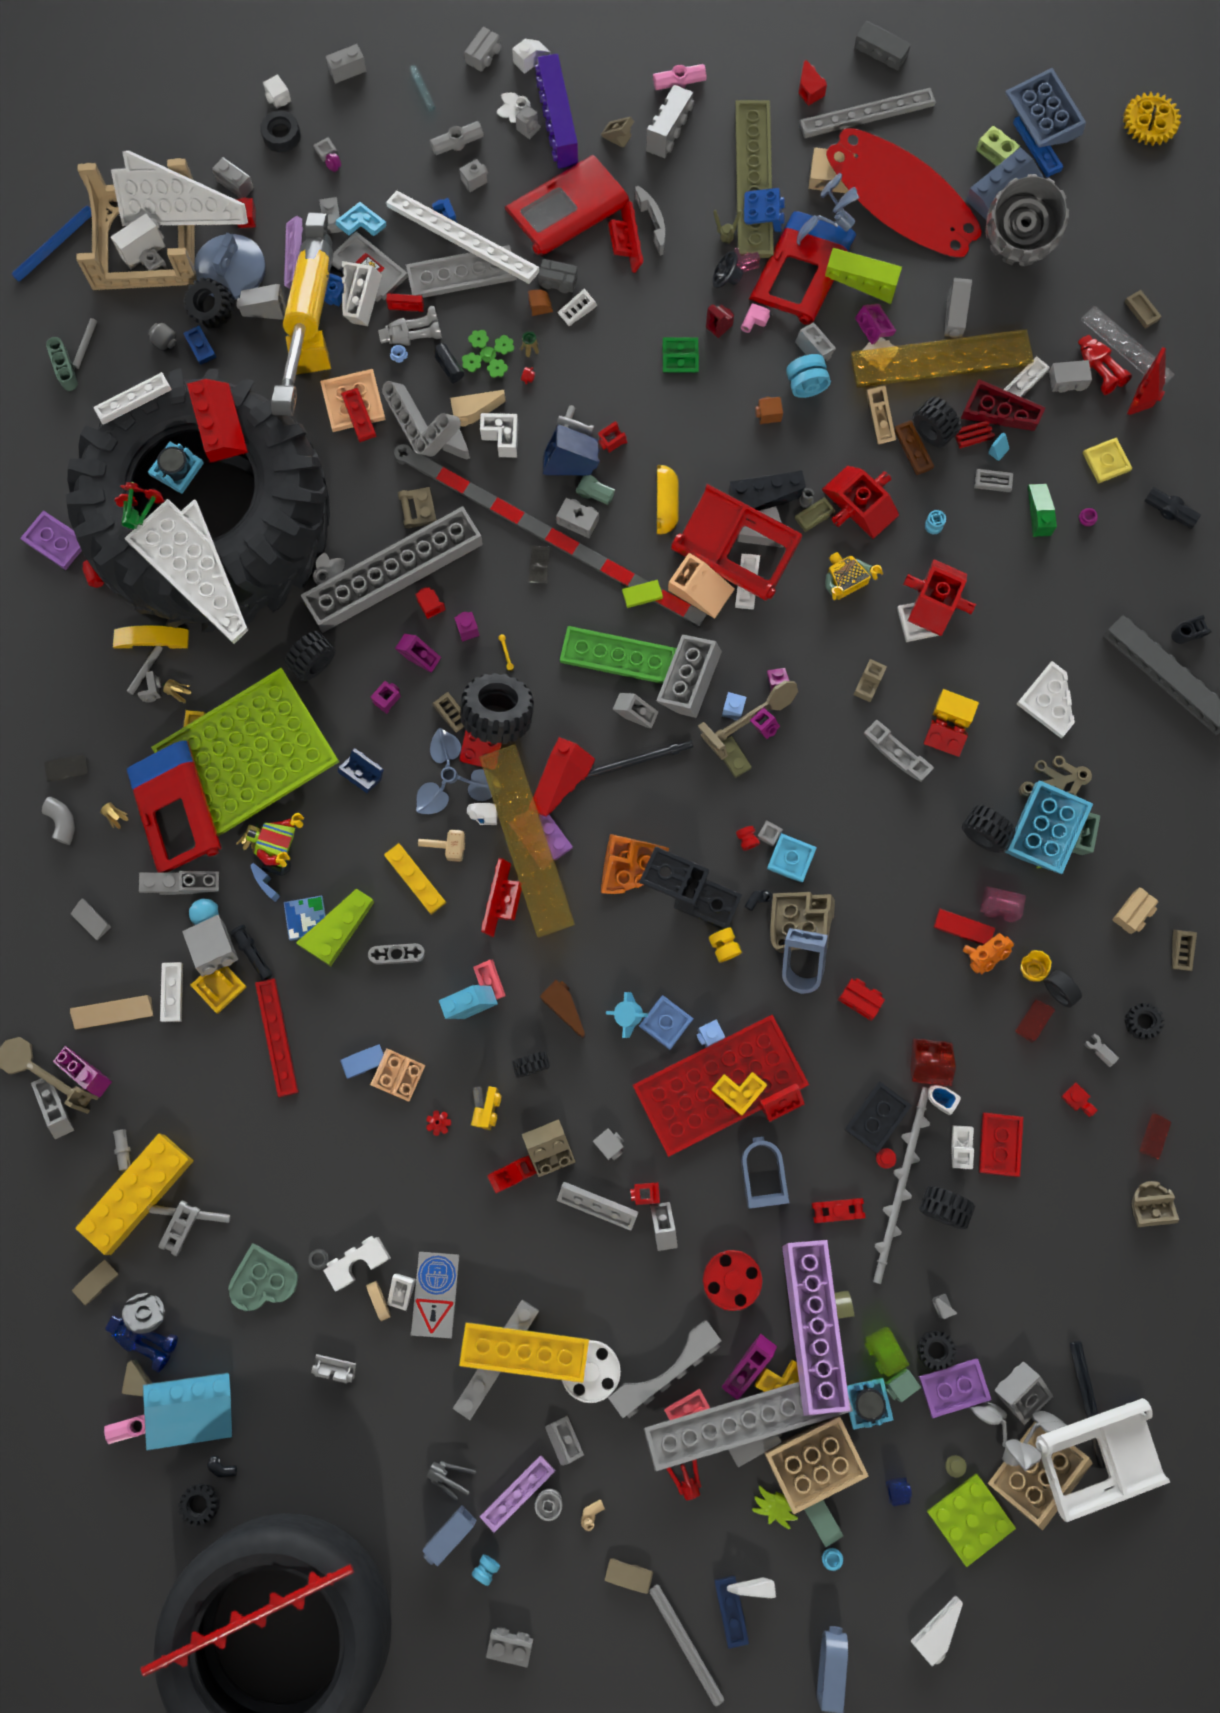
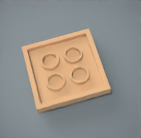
M373 369L320 381L333 432L353 428L341 393L357 387L371 423L386 420Z

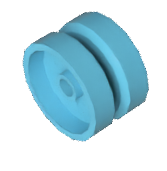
M805 355L795 359L787 366L786 373L791 382V390L795 397H811L823 392L830 386L831 379L826 370L827 366L822 355Z

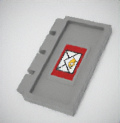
M358 232L349 237L333 253L332 266L338 271H342L343 275L342 261L373 266L382 274L375 299L376 302L381 298L385 300L387 294H391L408 277L406 271Z

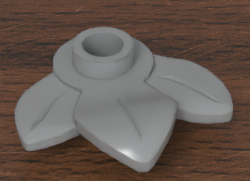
M326 553L321 554L316 560V570L313 574L314 582L320 585L343 571L345 560L341 558L330 560ZM319 574H325V580H320Z

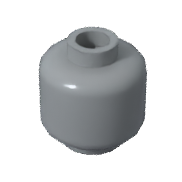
M155 323L148 332V335H150L149 340L160 350L172 349L176 344V333L164 323Z

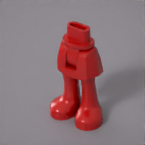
M1090 335L1078 341L1084 361L1089 360L1090 368H1094L1103 379L1101 392L1104 395H1108L1117 386L1122 387L1131 380L1132 374L1111 358L1112 350L1100 341L1098 342L1097 339H1093ZM1103 362L1109 367L1113 374L1102 364Z

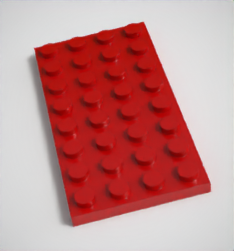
M772 1014L632 1086L667 1156L670 1157L762 1110L761 1100L795 1083L800 1090L809 1086V1083ZM753 1072L767 1086L742 1116L711 1090L724 1074L740 1087Z

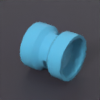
M940 510L930 512L925 522L926 531L930 534L940 533L946 522V515Z
M483 1554L479 1566L475 1567L471 1574L479 1582L489 1586L492 1581V1575L497 1573L500 1565L491 1557Z

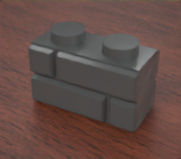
M543 259L538 275V284L544 289L553 288L558 289L562 293H573L578 276V266Z

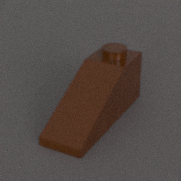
M555 980L540 995V999L583 1039L585 1032L571 994L568 991L570 988L563 981L559 983Z

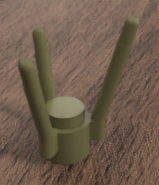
M714 210L713 213L717 224V232L720 233V239L730 244L734 239V232L736 231L742 210L738 211L733 225L725 224L724 226H721L717 210Z

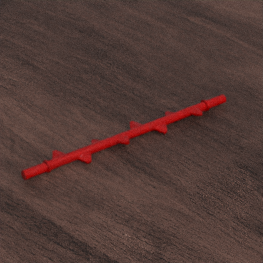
M349 1564L331 1574L328 1573L323 1578L312 1572L309 1574L307 1586L283 1598L273 1592L270 1594L269 1605L244 1617L237 1611L231 1612L230 1624L206 1636H202L194 1631L191 1635L190 1644L166 1656L162 1655L160 1659L142 1667V1675L145 1677L163 1667L167 1668L173 1662L185 1667L187 1666L189 1654L211 1643L223 1649L226 1646L227 1635L252 1623L263 1628L266 1626V1617L290 1604H293L299 1610L303 1609L306 1596L330 1584L333 1585L334 1582L354 1573L352 1565Z

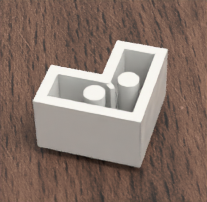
M481 413V439L497 440L499 457L517 458V414Z

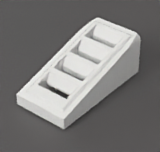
M583 289L557 313L570 326L592 311L597 304L589 293ZM584 299L588 302L586 305L582 302ZM577 304H580L583 308L579 309ZM573 307L577 311L576 314L571 310ZM567 311L572 316L570 319L565 314Z
M763 1577L727 1586V1591L737 1595L763 1598L776 1597L774 1581Z

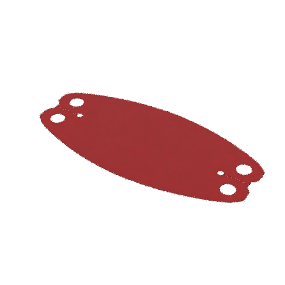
M852 128L844 129L841 132L839 143L831 145L826 151L827 159L835 173L842 174L841 181L847 189L850 190L852 187L857 189L859 196L857 200L867 210L899 234L922 246L953 257H964L967 254L970 242L977 240L981 236L982 230L973 212L946 180L925 162L885 139ZM855 135L858 138V144L851 145L848 142V137ZM842 152L845 156L844 161H836L834 154ZM966 223L973 225L974 231L972 233L964 231L963 226ZM951 241H959L961 244L960 249L953 250L950 247Z

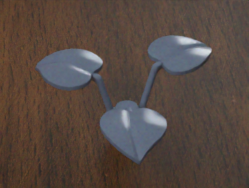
M841 173L828 182L820 194L821 198L829 194L836 204L833 212L836 213L834 216L835 222L823 216L814 215L801 227L797 236L798 245L816 226L819 220L828 222L835 227L839 225L845 232L854 225L855 220L843 207L859 199L857 189L852 187L842 196L839 203L832 194L833 189L841 181Z
M441 728L436 731L432 738L430 754L437 763L447 762L445 768L441 771L443 781L440 788L433 782L425 783L420 787L417 793L416 811L421 814H434L442 811L449 801V796L443 792L445 784H452L457 779L470 783L468 793L477 801L489 800L501 792V785L498 779L487 770L478 769L473 771L471 780L458 776L457 771L450 767V759L453 760L459 756L461 744L454 735Z

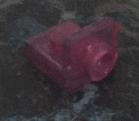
M734 249L738 256L736 266L743 269V272L759 268L760 256L758 252L747 253L741 256L739 249Z

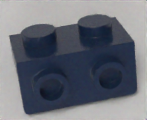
M354 748L351 751L350 757L338 767L337 772L368 793L381 781L384 769L378 763L366 757L364 753Z

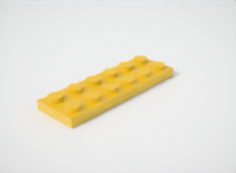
M466 1322L459 1366L583 1383L589 1339Z

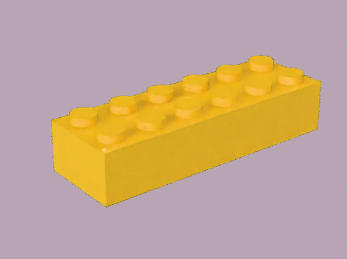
M158 1134L75 1229L104 1255H112L149 1213L150 1208L156 1205L194 1160L166 1135Z

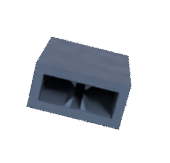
M463 1505L437 1531L422 1550L425 1553L423 1555L424 1558L431 1565L434 1563L438 1566L474 1527L477 1520Z

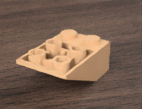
M688 553L670 579L668 591L715 619L733 593L734 588L705 562Z

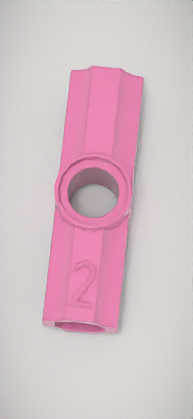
M703 64L691 67L677 65L671 71L653 74L655 90L671 88L674 85L685 88L687 84L706 80V69Z
M144 1415L104 1426L107 1443L112 1444L145 1434ZM136 1420L142 1423V1430L140 1432L134 1429L133 1425Z

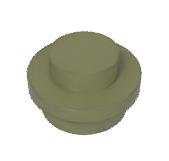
M950 1456L945 1463L946 1471L952 1477H961L966 1472V1462L960 1456Z

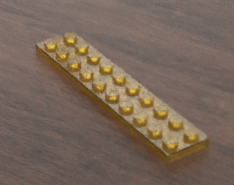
M1027 329L851 352L857 388L1027 366L1034 362Z
M514 744L479 757L537 937L540 938L574 926L575 923L517 746Z

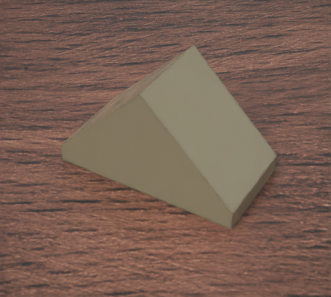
M137 1359L131 1360L127 1363L122 1394L143 1396V1385L152 1384Z

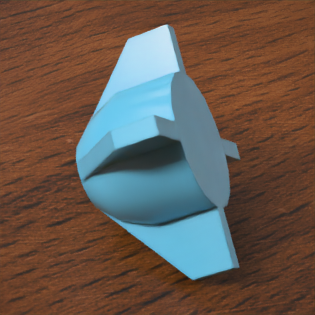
M624 992V1001L617 1004L615 1011H606V1014L614 1015L616 1022L623 1027L622 1038H630L634 1027L639 1024L642 1017H648V1014L643 1013L642 1008L636 1003L631 992Z

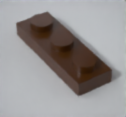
M910 420L895 426L894 432L916 476L932 470L934 464L912 421Z

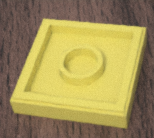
M1117 437L1083 451V455L1098 484L1132 470V466Z

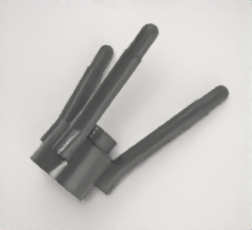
M442 1460L439 1464L436 1462L432 1464L427 1474V1478L431 1479V1483L437 1485L456 1501L458 1497L443 1485V1482L466 1495L470 1494L468 1490L446 1478L448 1471L445 1468L470 1474H476V1470L447 1464Z

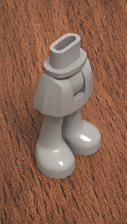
M435 306L429 307L427 315L422 318L411 320L401 318L386 325L385 329L378 330L381 344L389 342V344L411 345V340L418 338L442 339ZM430 326L425 329L410 331V329Z

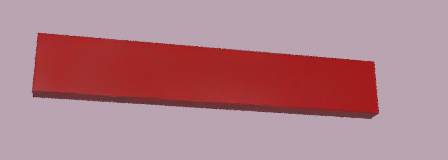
M276 979L256 982L255 985L278 1097L299 1093Z

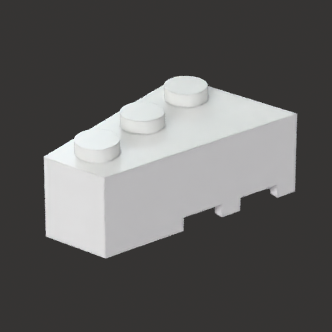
M342 261V267L344 268V277H342V283L344 284V293H342L343 316L352 324L368 326L382 274L373 266Z

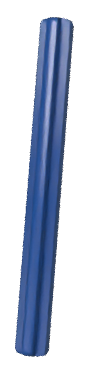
M85 206L14 270L12 272L13 277L17 281H21L92 216L91 208Z

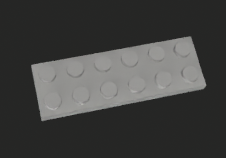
M510 245L502 246L504 249L511 252ZM471 252L406 264L412 295H419L423 298L517 280V277Z

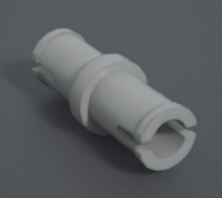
M126 1129L113 1132L116 1146L114 1154H117L118 1172L126 1171L131 1165L129 1156L131 1148L128 1147Z

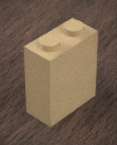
M814 148L808 189L823 190L828 182L837 175L827 159L826 151L828 149ZM842 152L834 154L836 161H844L845 156ZM840 181L832 192L846 193L849 190Z

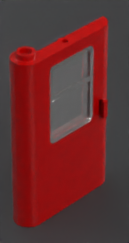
M591 155L505 206V210L533 242L532 248L535 254L542 257L619 211L630 200L620 184L594 155Z

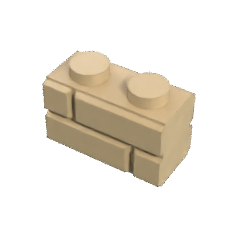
M1139 887L1132 893L1112 920L1130 934L1135 931L1140 932L1146 925L1144 922L1146 917H1151L1156 912L1157 908L1155 906L1158 900Z

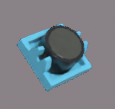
M169 442L165 449L159 453L157 460L148 473L153 478L182 494L204 463L202 459L193 455L188 448L184 449L181 444L175 445Z
M883 1378L847 1385L848 1396L853 1409L852 1412H849L853 1430L881 1425L884 1422L894 1420Z

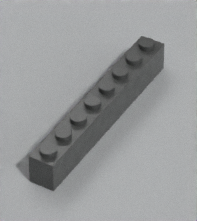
M1122 615L1103 637L1217 736L1220 733V697L1205 687L1201 680L1196 679L1189 669L1181 666L1174 656L1166 653L1159 643L1150 639L1145 631L1140 630L1134 625L1130 618Z

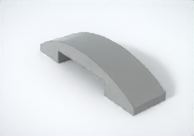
M637 186L635 187V199L641 212L648 210L656 228L654 231V243L659 255H663L665 246L663 216L654 199L644 189Z
M876 720L864 732V735L892 763L911 777L922 782L934 767L921 756L917 757L890 734L891 731Z

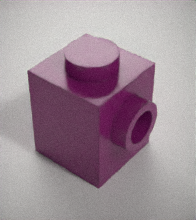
M472 611L462 612L457 617H454L462 642L479 636Z

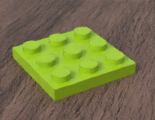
M974 1474L927 1511L966 1567L1016 1529L978 1474Z

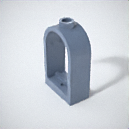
M789 928L785 938L782 978L784 983L793 991L800 994L810 993L820 986L825 970L828 935ZM791 947L820 952L818 975L816 977L802 978L792 971L790 967Z
M764 1137L752 1138L753 1143L744 1150L741 1157L748 1209L789 1203L780 1150L774 1144L765 1141ZM765 1146L775 1154L781 1193L752 1197L747 1168V1155L752 1148Z
M830 1626L829 1631H824L822 1635L816 1700L822 1711L843 1713L848 1639L847 1634L842 1633V1628Z

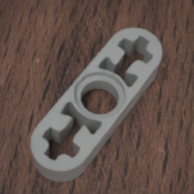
M417 943L374 946L368 952L369 960L376 965L420 962L425 957L424 948ZM408 948V952H414V948H417L421 954H418L417 958L413 954H407L408 959H405L406 952L404 949ZM388 949L387 955L389 960H386V956H380L379 960L372 957L373 954H376L377 950L380 954H386L385 950ZM400 949L402 951L401 958L393 959L391 956L392 951Z

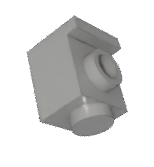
M526 105L516 115V129L531 139L541 128V125L538 124L537 112Z
M154 248L151 250L145 249L141 253L139 259L147 271L155 269L168 270L165 261Z

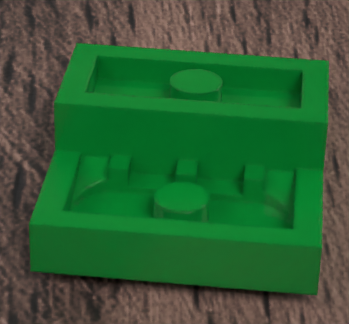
M663 337V373H699L698 337Z

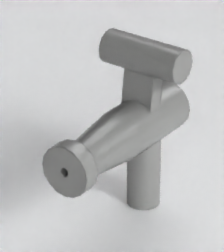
M570 405L568 407L565 417L559 415L557 425H562L577 432L588 433V436L592 435L593 425L588 426L572 419L576 409L574 406Z

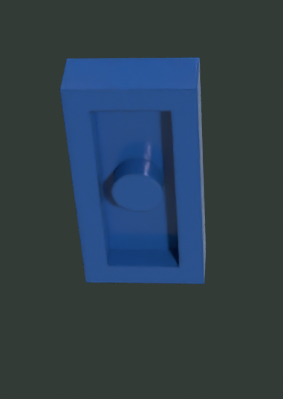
M200 326L183 333L200 365L216 358Z

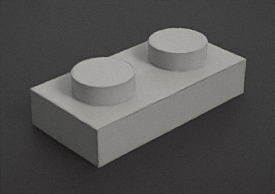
M337 197L320 199L321 213H327L328 215L327 234L342 232L336 226V220L340 218Z

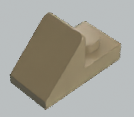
M631 117L610 121L601 133V136L620 147H625L632 136L630 131L634 120Z

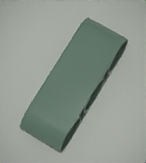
M51 337L47 340L46 347L56 377L65 390L72 391L77 387L78 381L68 351L60 338Z
M824 1500L804 1509L825 1547L843 1537Z

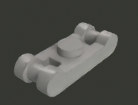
M182 1200L158 1247L163 1250L167 1249L171 1251V1254L178 1256L200 1209L195 1206L193 1208ZM183 1212L189 1215L187 1220L181 1217ZM170 1238L177 1240L176 1243L170 1242Z

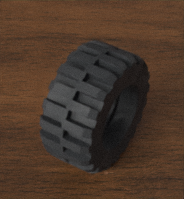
M492 673V675L484 674L481 678L476 677L465 686L461 698L460 720L468 733L471 732L474 738H480L482 742L486 743L488 741L491 744H507L508 741L514 742L518 740V737H523L531 726L534 698L530 689L526 688V685L522 681L519 682L515 677L511 678L507 674L498 675L497 673ZM497 705L507 708L508 711L495 712L485 707Z

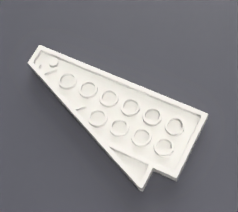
M123 151L126 169L111 170L122 226H128L144 214H147L150 219L154 218L158 225H227L248 223L244 203L131 151Z
M167 499L143 521V525H138L137 529L129 533L125 540L235 644L248 631V628L200 507L194 499L180 511Z

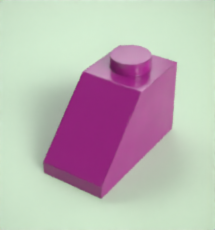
M404 634L395 647L407 660L431 673L441 659L434 650L416 635Z

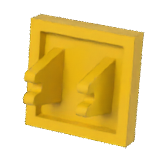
M228 966L222 967L210 975L200 976L191 984L193 989L217 1014L247 987Z

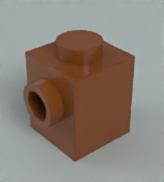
M764 397L759 399L758 406L755 407L756 418L759 417L760 424L782 421L783 409L780 397Z

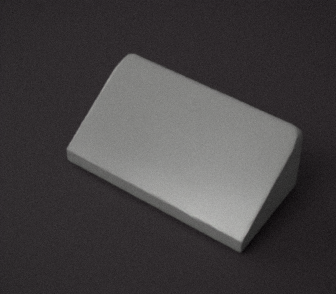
M81 899L71 912V915L96 940H99L111 928L84 899Z
M568 1416L545 1426L562 1466L584 1456Z

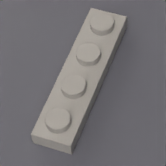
M563 1182L557 1201L630 1231L638 1215V1211L566 1182Z

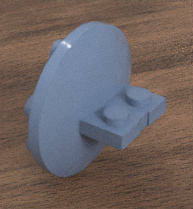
M226 233L209 240L201 247L195 258L194 269L198 281H200L199 278H211L228 288L227 291L231 292L232 296L230 298L235 300L240 298L242 290L257 288L261 284L265 275L266 265L262 251L255 242L242 235Z

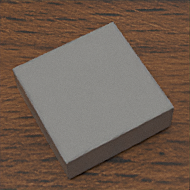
M329 137L313 145L322 161L326 160L327 154H338Z
M766 820L757 838L774 847L783 829Z

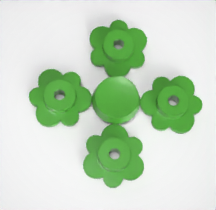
M474 330L472 335L468 337V341L472 343L474 348L479 347L483 349L480 355H475L474 353L464 355L462 357L463 368L468 369L469 372H474L476 368L479 369L481 367L480 362L483 360L486 363H490L487 366V370L490 372L491 377H503L504 373L508 370V366L504 364L502 359H495L496 352H501L503 355L507 354V352H512L514 350L513 339L502 335L500 339L495 340L496 345L493 349L492 347H486V342L489 341L486 331Z

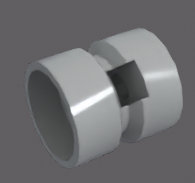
M546 1488L538 1494L535 1502V1511L540 1519L552 1521L560 1515L563 1506L561 1494L553 1488Z

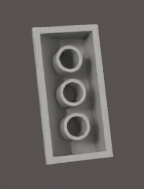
M682 634L656 701L679 714L697 718L722 653L717 642Z

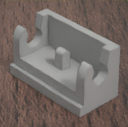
M814 322L801 329L795 341L806 355L819 354L826 361L831 358L833 351L836 349Z

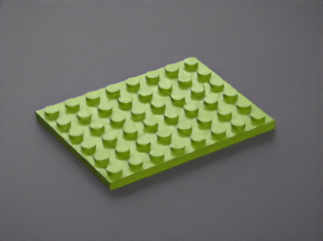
M282 668L151 747L154 753L173 743L179 741L189 742L218 837L339 763L338 758Z

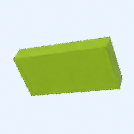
M658 580L622 589L627 608L663 599Z

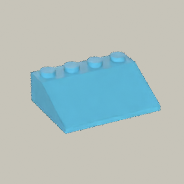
M1040 780L1037 781L1015 827L1016 832L1008 843L1005 853L1062 874L1093 803Z
M229 1373L143 1385L146 1450L232 1437Z

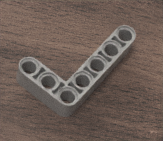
M391 381L384 383L382 393L414 451L425 456L436 455L459 430L461 425L460 419L454 415L441 413L427 426L406 387L403 384Z

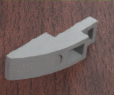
M219 871L139 872V893L176 895L219 891Z

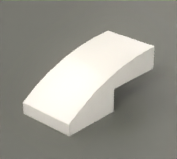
M952 1125L953 1168L973 1169L974 1128L971 1126Z

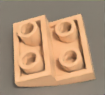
M386 1048L370 1085L409 1102L425 1065Z

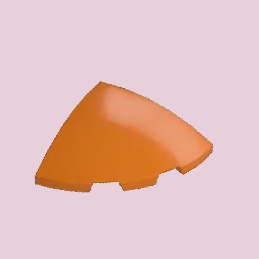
M610 834L603 868L601 893L619 894L641 887L643 884L639 883L655 846L669 851V848Z

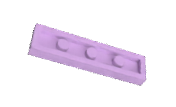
M295 216L286 223L284 286L291 288L298 254L302 244V218Z
M540 1455L480 1515V1518L495 1532L555 1472L554 1468Z

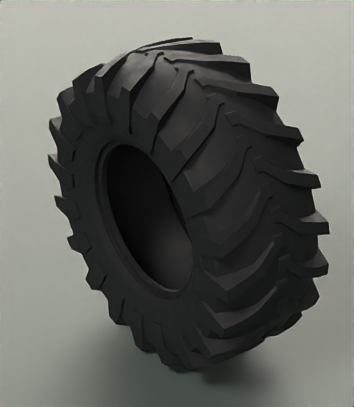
M177 369L171 370L166 379L172 390L104 425L100 421L98 429L85 425L79 438V459H69L67 482L70 493L66 494L68 517L75 532L77 542L91 567L102 581L107 583L106 586L113 593L123 597L132 604L136 612L141 615L151 614L166 618V626L177 628L186 622L201 623L202 632H213L217 627L125 540V537L134 529L126 528L121 524L123 507L117 506L115 502V497H119L120 494H129V490L120 488V485H126V482H134L143 490L155 489L159 491L164 483L150 476L148 471L157 460L159 453L165 449L169 442L175 445L181 444L184 449L188 448L193 455L202 459L203 462H210L204 450L187 384L203 379L218 381L219 370L208 369L202 379L184 380L182 370ZM143 378L135 382L133 387L144 382L145 379ZM244 378L238 385L231 383L229 385L248 453L215 462L231 464L249 473L255 479L254 495L250 507L241 521L224 535L213 539V543L246 625H249L261 608L267 605L273 613L276 612L286 602L293 585L302 589L312 573L314 559H317L323 553L326 544L327 526H329L330 499L325 474L318 454L306 435L307 432L303 425L297 423L289 416L272 415V399L268 400L262 395L251 391L254 381ZM134 491L133 497L138 501V505L132 506L131 509L137 510L139 512L138 515L141 516L150 500L145 496L144 492ZM150 510L144 520L150 515Z

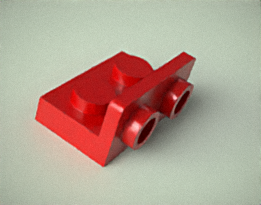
M796 1083L761 1100L762 1111L769 1122L805 1104Z

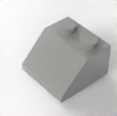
M1024 1361L1019 1366H1016L1012 1373L1005 1380H1002L995 1389L999 1398L1024 1425L1032 1418L1034 1412L1039 1411L1053 1397L1040 1375Z

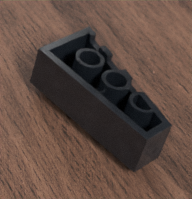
M803 471L730 481L729 495L758 511L780 504L784 505L802 496L806 488Z

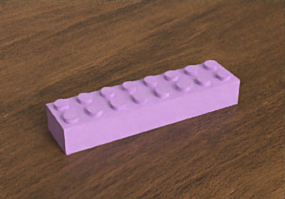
M827 1240L787 1243L782 1246L803 1416L850 1411Z

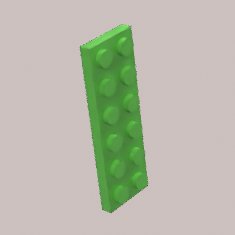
M568 626L560 663L663 684L677 648Z

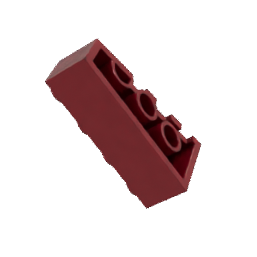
M978 379L961 419L977 422L989 421L990 424L1035 431L1046 407Z

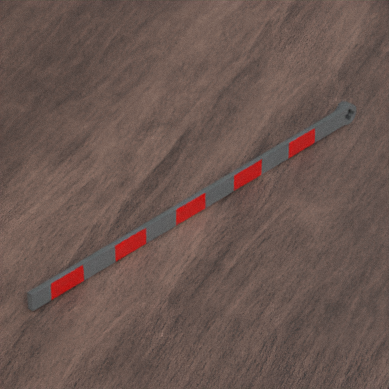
M401 444L395 448L394 456L399 464H407L620 584L632 587L649 582L423 455L417 454L408 445ZM406 452L407 456L400 457V453ZM661 589L663 599L653 602L700 627L707 616L706 613Z

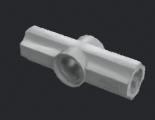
M477 121L464 127L453 126L449 129L448 133L431 139L430 144L434 154L439 155L451 149L461 150L465 147V144L484 137L480 123Z

